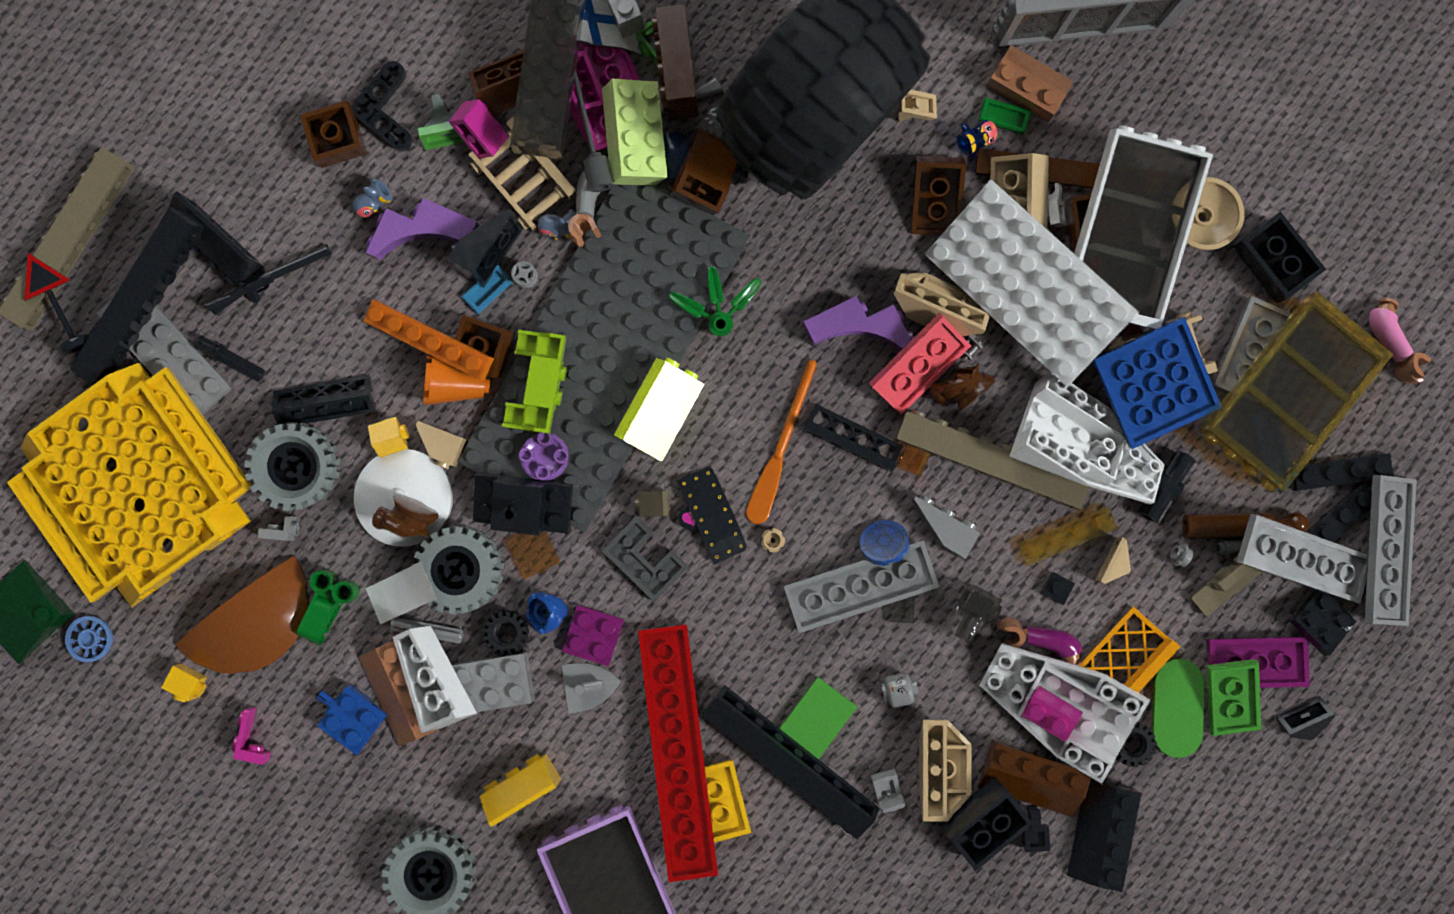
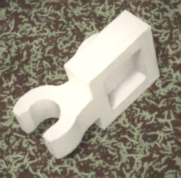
M1055 183V192L1053 194H1049L1048 188V222L1055 227L1067 226L1065 205L1061 197L1062 186L1059 183Z

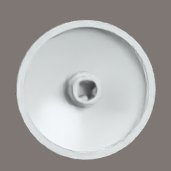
M406 449L382 458L377 456L365 466L355 485L354 507L361 525L371 536L392 546H413L430 539L431 534L442 529L452 509L453 492L448 475L441 466L435 464L436 460L422 452ZM393 496H407L436 510L439 514L438 519L427 526L429 531L428 537L421 535L400 537L384 529L378 530L372 525L373 515L382 506L392 510L395 505Z

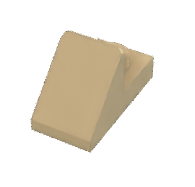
M910 90L898 104L899 121L902 122L910 118L928 121L937 119L936 95Z

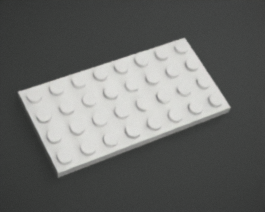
M991 179L925 253L933 263L1066 386H1069L1139 313Z

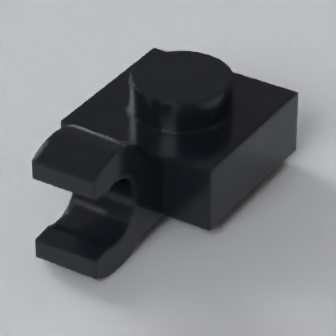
M1027 806L1028 817L1033 825L1023 832L1024 851L1026 853L1051 851L1049 826L1041 824V810L1038 809V806Z

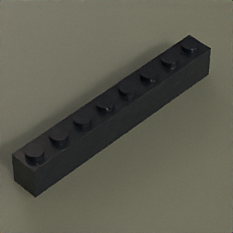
M168 208L71 365L70 370L91 386L106 375L115 372L117 367L126 359V353L130 346L138 340L142 327L150 321L151 313L155 306L163 300V293L168 285L175 281L178 269L188 260V253L193 245L201 239V233L205 225L182 208Z
M726 685L709 702L701 714L709 724L715 726L728 739L738 744L748 755L753 756L767 770L783 780L787 786L792 787L807 802L812 803L826 817L842 827L846 833L858 839L875 822L880 809L876 804Z

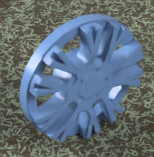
M85 616L76 619L70 624L65 634V645L70 655L81 662H94L103 658L112 647L113 635L109 627L110 625L96 616ZM86 620H92V627L90 629L87 627ZM80 623L84 630L82 631L77 624ZM99 623L101 626L98 628V630H95L97 624ZM103 629L106 632V637H102L100 635V632ZM72 631L78 632V639L71 638ZM104 640L107 641L106 645L101 644L100 641ZM78 642L79 646L73 648L71 644ZM97 646H100L103 649V651L100 654H98L96 651ZM81 647L85 649L83 657L77 654ZM89 649H92L93 658H90Z

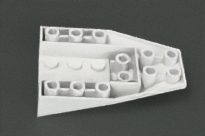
M1051 371L1038 380L1033 387L1009 456L1085 486L1148 504H1153L1164 469V463L1145 444L1134 449L1128 447L1114 411L1072 383L1066 386Z

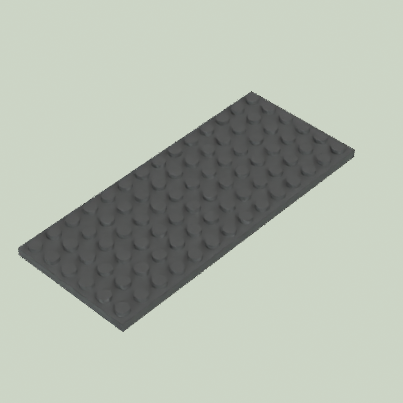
M614 184L594 218L602 236L597 238L592 230L586 232L582 239L584 241L583 247L577 248L531 330L532 332L553 333L567 337L563 357V366L567 367L565 381L560 382L559 391L563 392L560 406L556 405L551 434H555L564 441L568 448L569 460L567 467L561 475L546 481L573 484L571 525L585 533L634 447L614 436L655 359L658 358L665 361L666 358H670L680 364L705 320V317L702 315L700 318H696L680 308L670 299L669 294L677 292L703 305L705 307L704 312L708 314L713 305L710 302L708 290V268L714 266L717 269L721 286L723 287L750 239V235L714 215L669 195L670 191L659 185ZM517 355L459 458L458 463L477 473L533 479L526 474L521 466L519 452L526 440L539 432L502 427L506 402L524 405L531 357Z

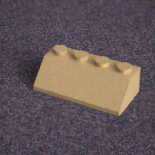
M1028 153L991 157V180L1047 229L1049 156Z

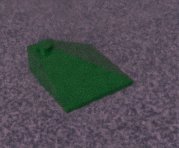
M26 560L21 562L0 582V644L18 664H21L75 614Z

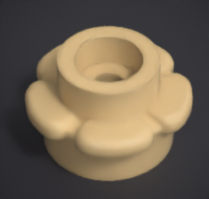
M768 529L762 534L763 540H761V545L765 550L768 549L773 553L778 552L780 547H783L785 544V538L779 529ZM771 538H774V539H775V542H774V543H772V542L770 541Z

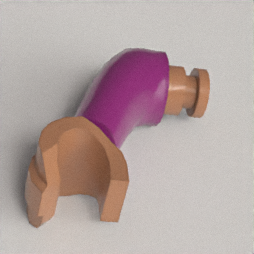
M1006 617L996 625L1003 632L1017 633L1014 638L1005 640L1006 645L1020 648L1026 641L1027 644L1054 651L1055 655L1061 657L1063 662L1080 667L1082 665L1081 661L1078 660L1080 657L1079 653L1082 651V645L1071 633L1057 629L1026 626V629H1023L1021 623L1012 617Z

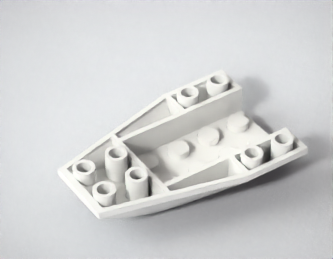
M1003 643L980 683V686L1057 758L1100 783H1103L1126 739L1150 699L1104 673ZM1039 685L1083 712L1066 742L1021 715Z

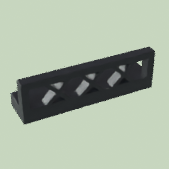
M370 375L275 390L271 412L278 425L295 422L312 423L375 412L376 406L371 395ZM358 385H364V389L352 390ZM334 389H340L335 394H328ZM310 393H316L311 398H304ZM292 397L287 402L280 403L281 398Z
M815 404L803 429L889 472H893L898 456L903 448V445L818 404ZM817 411L828 416L830 425L822 427L813 422ZM832 418L839 420V422L833 423ZM845 423L849 425L852 435L843 437L837 434L834 426ZM853 428H855V429H857V430H859V431H862V432H859V433H856V434H855ZM865 433L870 435L874 446L866 448L860 445L856 436ZM875 438L882 441L883 443L877 444ZM885 444L895 447L896 450L892 459L881 455L878 447Z

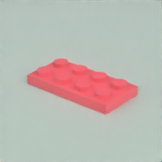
M939 313L869 384L902 415L971 345Z

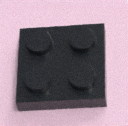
M1316 589L1290 620L1324 657L1333 653L1357 622L1330 594Z

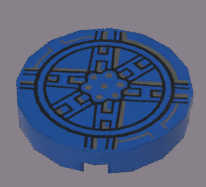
M889 520L877 521L869 525L862 532L860 538L861 551L866 560L880 566H887L889 563L894 561L897 563L902 560L910 546L908 533L904 527L897 522Z

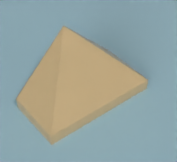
M1116 537L1095 579L1098 583L1106 584L1130 573L1131 567L1127 539Z

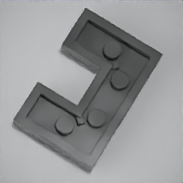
M635 516L602 552L653 602H656L689 566L672 550L655 567L637 550L654 532Z

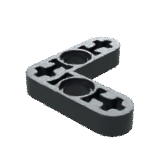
M390 61L383 66L357 97L352 107L355 117L392 148L399 152H404L412 146V136L406 129L381 110L406 79L404 67L397 61ZM391 69H393V70H397V69H398V73H399L400 75H399L398 77H396V76H392V77H391V74H390L389 71H390ZM385 78L387 81L389 80L390 84H392L391 87H389L386 84V82L382 79ZM377 86H383L386 90L385 94L380 98L373 95V90ZM368 96L376 102L375 106L371 102L368 105L369 101L366 99ZM367 106L369 112L367 114L361 113L359 107ZM381 119H386L389 123L388 128L384 131H379L376 128L377 122ZM394 131L400 137L404 136L406 142L396 145L398 141L391 133Z

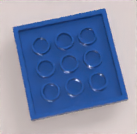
M1184 317L1107 351L1093 360L1128 447H1131V449L1222 408Z

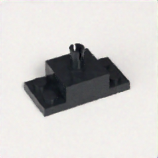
M478 472L475 474L473 522L491 524L490 530L536 536H539L543 531L568 534L571 527L573 484Z

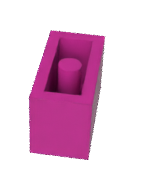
M480 99L464 102L448 121L478 159L493 157L509 137L503 130L502 125L494 119L487 106Z
M1039 685L1021 715L1066 742L1083 712Z

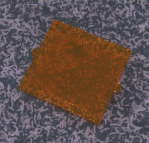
M543 531L539 536L520 534L506 541L524 580L537 573L543 574L546 569L561 563L546 531Z

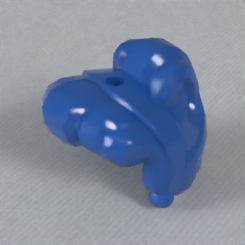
M545 592L533 593L528 598L526 619L539 634L554 631L559 627L563 618L567 617L568 608L562 598Z

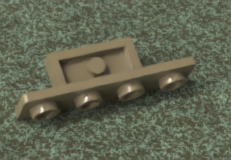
M1237 556L1231 565L1220 569L1214 575L1215 577L1194 593L1190 599L1204 616H1208L1263 571L1238 563Z

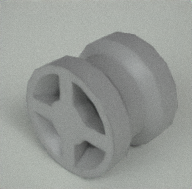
M527 261L516 263L511 270L513 280L522 288L532 287L538 279L536 269Z

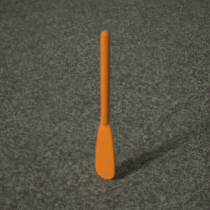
M809 360L806 365L776 450L765 466L748 503L746 516L753 524H761L769 517L782 472L783 456L817 365L815 360Z

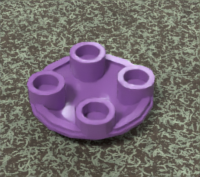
M537 433L528 438L519 452V458L526 474L533 479L546 481L562 474L567 467L569 454L564 441L555 434Z

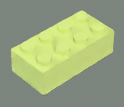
M612 79L602 88L608 159L613 184L656 186L667 178L658 82Z

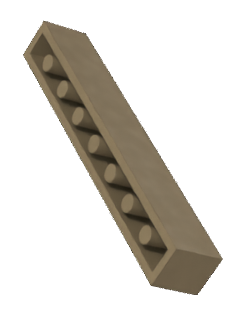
M101 147L93 155L91 164L86 172L82 173L79 177L78 185L74 191L67 196L61 212L54 217L51 228L40 239L39 247L33 256L67 277L135 167ZM26 262L24 271L14 280L12 290L0 303V315L23 329L33 331L51 302L46 292L24 301ZM61 285L51 289L54 295H56Z
M914 409L911 412L906 411L894 438L895 441L1072 509L1081 510L1089 486L1009 457L1012 450L1011 446L1003 444L1002 447L993 444L994 440L985 436H980L978 439L971 436V431L961 427H957L956 430L947 427L948 422L938 418H934V421L924 418L926 414Z

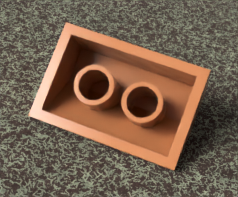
M1010 45L986 87L1020 107L1031 110L1032 114L1049 122L1065 98L1073 81Z

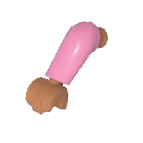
M1392 298L1380 299L1379 306L1370 312L1369 327L1393 360L1397 362L1394 367L1396 377L1403 383L1417 384L1423 382L1425 376L1419 366L1429 363L1431 357L1423 353L1412 354L1414 351L1397 322L1398 316L1395 313L1399 303Z

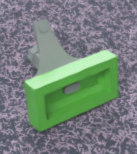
M439 94L432 95V118L425 124V127L418 128L419 137L425 150L464 143L463 139L448 122L453 115L446 109L445 100L441 99Z

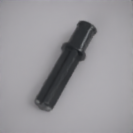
M200 335L197 338V341L205 344V346L195 342L194 349L212 357L214 362L220 361L257 382H260L264 377L265 370L226 349L224 344L219 345L204 335Z

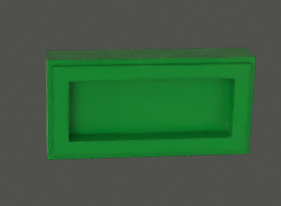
M985 97L978 122L984 124L987 121H991L997 128L1024 135L1031 110Z

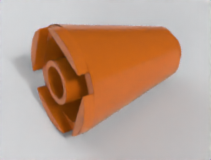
M427 356L423 405L479 399L484 397V393L489 394L490 379L478 380L433 356Z

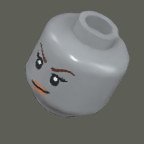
M907 673L887 676L885 683L881 684L885 703H889L893 708L913 704L915 701L914 695L919 694L916 679L911 680Z

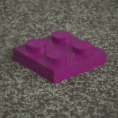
M577 605L562 652L609 667L624 619Z

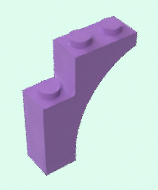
M423 198L421 203H417L414 208L413 220L386 208L384 214L381 213L377 219V229L374 236L371 235L367 241L366 253L375 259L381 260L394 248L406 242L422 238H441L458 243L463 236L477 229L480 225L477 221Z
M857 296L804 321L802 324L813 346L837 336L858 334L878 338L901 351L914 338L910 330L906 331L903 325L905 318L900 309L896 310L894 305L867 317L868 309L864 301H859Z

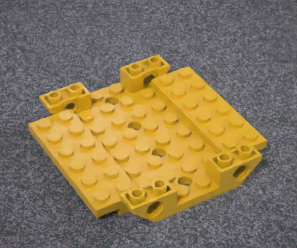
M140 363L106 375L27 433L20 449L29 460V463L22 467V472L7 482L90 603L96 602L117 587L130 607H134L173 579L170 575L203 551L213 550L251 522L239 503L234 501L248 492L252 484L246 480L243 471L168 367L163 368L151 378ZM82 418L88 420V428L85 431H81L79 428V421ZM110 458H114L117 463L116 469L112 472L107 468V461ZM138 498L143 499L145 502V507L141 512L135 508V501ZM167 538L173 542V549L170 552H166L163 548V542Z

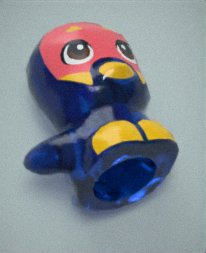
M989 120L980 121L972 129L966 123H962V132L957 135L956 142L963 153L969 154L972 157L976 154L977 148H982L995 142L998 136L997 128Z

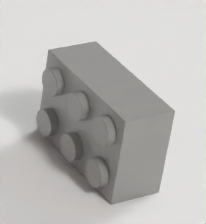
M527 651L452 665L476 712L529 704L535 700Z

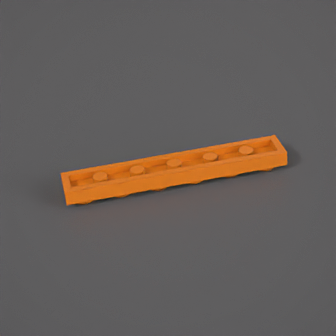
M372 299L363 320L481 381L485 380L494 358L375 299Z

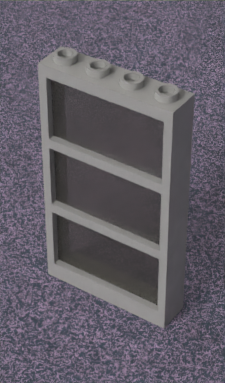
M1006 0L1000 16L997 17L995 25L992 26L993 40H997L998 47L1168 29L1193 0Z

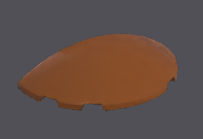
M293 556L270 570L214 610L175 644L178 649L194 663L215 672L226 674L252 672L278 660L292 647L299 637L296 635L297 629L308 609L309 600L306 597L305 587L307 581L296 557Z

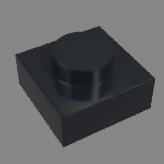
M1051 572L1041 594L1064 605L1075 583L1055 572Z

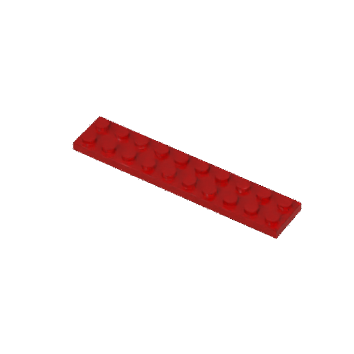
M687 624L639 630L638 635L668 883L718 876Z

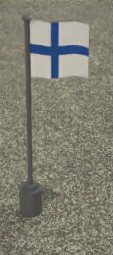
M554 0L591 154L587 155V159L583 161L590 192H603L614 186L607 156L595 151L569 39L592 46L623 49L640 56L636 33L622 38L606 0Z

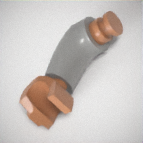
M585 171L581 174L577 183L576 215L570 219L568 224L571 239L575 245L581 248L584 245L582 236L587 231L592 230L597 238L602 236L593 220L596 199L601 192H590Z

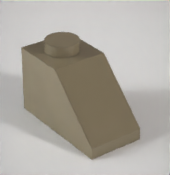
M669 491L639 492V497H635V512H639V517L670 516Z

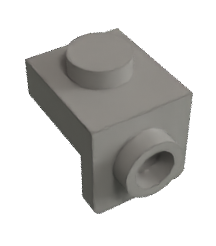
M895 769L871 775L876 798L882 813L896 811L905 807Z

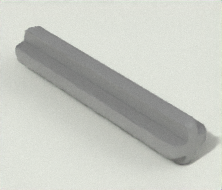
M400 617L392 619L390 624V630L402 633L408 629L431 626L438 640L459 644L463 639V630Z

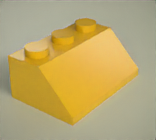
M539 754L534 755L526 761L527 766L519 770L518 767H515L504 774L506 779L499 783L495 779L483 787L485 791L479 797L490 827L557 787L561 777L547 754L542 757Z

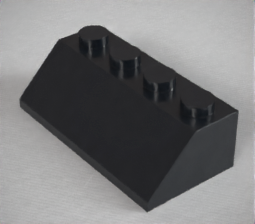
M178 191L173 194L170 208H182L205 225L201 233V239L193 245L192 249L197 253L202 251L207 256L205 259L207 263L216 270L218 268L225 272L223 277L230 284L235 286L239 281L243 282V280L256 275L264 267L198 204Z
M1090 780L1085 799L1079 809L1067 876L1099 888L1123 892L1142 793L1131 787Z

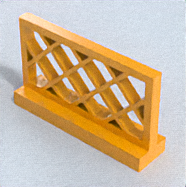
M1133 606L1081 662V667H1085L1091 660V667H1086L1087 669L1094 671L1109 670V677L1113 678V670L1127 669V681L1123 685L1139 693L1181 646L1166 636ZM1133 614L1141 621V631L1127 630V620ZM1145 625L1152 631H1145ZM1122 626H1124V631L1117 632ZM1155 633L1163 641L1157 648H1147L1146 634ZM1124 634L1125 649H1111L1110 639L1112 636ZM1128 634H1142L1143 648L1129 649ZM1107 643V649L1101 650V648ZM1143 651L1144 662L1140 666H1130L1129 652ZM1147 651H1153L1147 658ZM1098 652H1108L1109 667H1094V656ZM1111 652H1125L1126 666L1112 667ZM1130 669H1137V670L1131 675Z

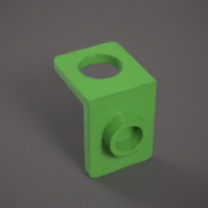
M650 21L644 26L645 29L636 32V38L640 44L638 48L645 58L650 56L657 65L656 52L645 39L654 32L653 23Z

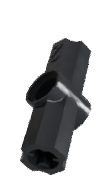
M1177 450L1162 472L1154 503L1148 504L1144 502L1139 513L1146 519L1159 523L1171 502H1174L1184 489L1183 483L1196 460L1189 454Z

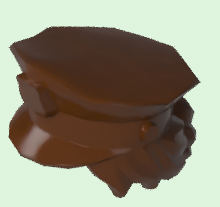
M977 363L973 367L958 369L946 380L932 384L930 394L939 404H944L948 399L953 398L957 402V408L960 411L972 403L980 393L995 383L993 376L981 373L979 371V363Z
M393 496L395 505L392 510L382 506L373 515L372 525L378 530L384 529L400 537L416 535L428 537L429 531L427 526L436 521L439 514L436 510L407 496Z

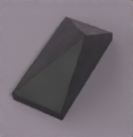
M1319 696L1276 716V719L1291 738L1313 740L1334 719L1335 714Z

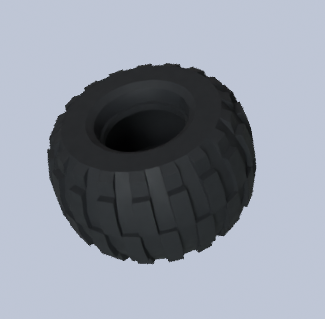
M803 0L764 41L723 95L716 113V120L724 129L721 134L722 141L733 157L766 187L782 196L790 191L801 200L814 195L865 142L926 72L931 57L921 45L925 40V35L913 17L895 0Z

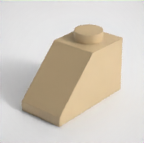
M417 421V430L429 457L436 459L435 464L449 469L450 465L457 467L467 439Z

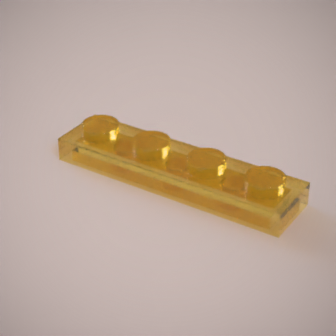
M1109 506L1020 541L1017 544L1026 566H1029L1115 531L1118 527Z

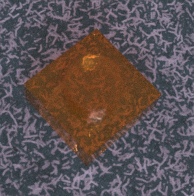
M907 444L897 467L921 477L930 454Z

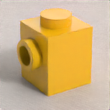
M396 417L384 419L381 422L368 426L371 446L380 458L408 449L406 439L409 438L407 427L405 424L401 425Z
M183 664L174 665L161 688L172 693V697L175 700L188 702L201 697L206 689L204 682L207 676Z

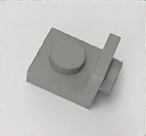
M285 516L284 528L283 525L268 524L267 529L259 528L258 538L294 541V536H297L299 533V522H296V517Z

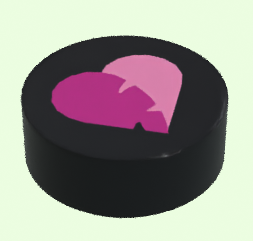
M684 507L679 513V523L687 530L697 529V524L689 507Z

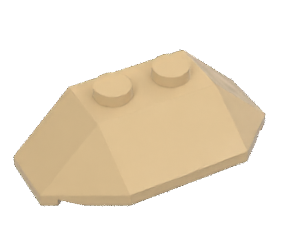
M901 273L894 295L908 319L926 326L940 313L962 336L985 332L990 315L961 288L928 273Z
M922 719L919 738V795L923 821H949L952 815L971 796V743L948 720Z

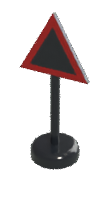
M28 253L24 301L46 292L69 337L68 340L61 343L58 347L60 354L66 356L80 351L90 334L75 336L51 290L71 280Z

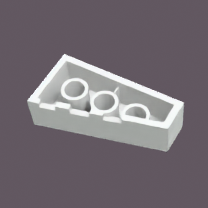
M431 626L408 629L393 637L421 733L444 728L477 714Z

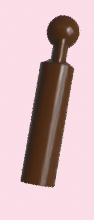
M1297 512L1290 513L1285 518L1276 519L1272 513L1184 515L1182 529L1185 539L1244 538L1250 514L1259 515L1303 532H1307L1309 522L1304 515Z

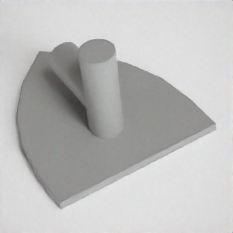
M588 663L562 665L568 714L590 710L602 704L614 693L621 681L611 672L597 665Z

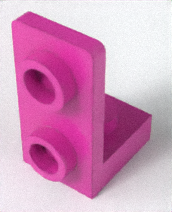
M249 707L244 712H241L238 718L240 729L238 736L235 737L232 744V751H234L233 759L263 765L270 760L271 751L264 750L265 746L259 744H249L248 746L256 712L255 707Z

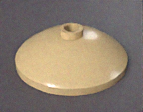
M1206 177L1186 243L1188 246L1198 250H1215L1229 244L1239 234L1244 222V206L1239 194L1231 185L1217 178ZM1190 182L1179 189L1171 205L1183 207ZM1170 213L1171 225L1175 232L1180 216ZM1199 213L1205 216V221L1199 220Z

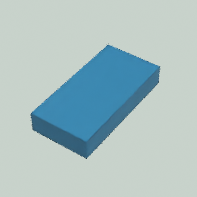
M499 265L494 269V274L484 288L475 283L461 296L478 314L514 282Z

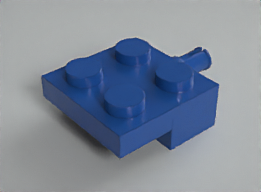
M352 684L347 685L335 699L324 691L316 698L328 707L325 716L317 726L356 756L362 751L388 715L387 712L373 703L369 696Z

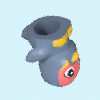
M371 178L370 186L363 187L365 193L358 195L353 201L354 212L360 217H370L378 213L383 203H390L393 200L387 185L376 178Z
M569 209V212L563 217L545 214L538 221V230L542 235L553 237L555 240L562 236L571 239L568 224L576 213L574 210Z

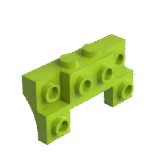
M518 330V340L514 354L531 357L524 405L506 402L502 427L545 434L551 433L556 405L560 406L563 392L559 391L560 382L565 381L567 367L563 366L567 339L565 335Z

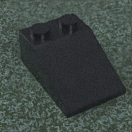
M508 209L463 236L458 243L451 247L447 259L461 275L484 288L494 274V269L500 265L524 228L515 214Z

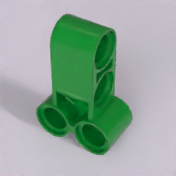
M328 569L317 571L310 577V587L315 591V594L296 635L318 646L324 642L326 638L324 635L325 633L328 634L342 604L356 600L360 593L356 582L351 580L338 582L336 573ZM322 575L328 578L326 588L320 584V577ZM344 585L350 589L349 598H345L342 595L341 590Z

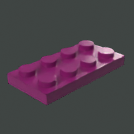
M1304 636L1206 639L1207 665L1256 659L1259 662L1260 688L1310 687L1308 640Z

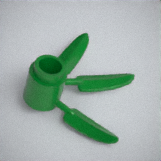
M710 266L707 274L710 302L716 305L717 313H714L712 316L704 312L705 307L680 293L671 292L669 297L676 305L694 317L700 318L702 315L707 318L710 331L716 336L724 337L733 329L732 314L736 310H743L759 289L761 280L756 278L749 282L731 301L733 306L728 313L721 312L720 303L724 301L722 286L717 269L714 266ZM719 319L724 320L726 323L723 329H719L716 326V322Z

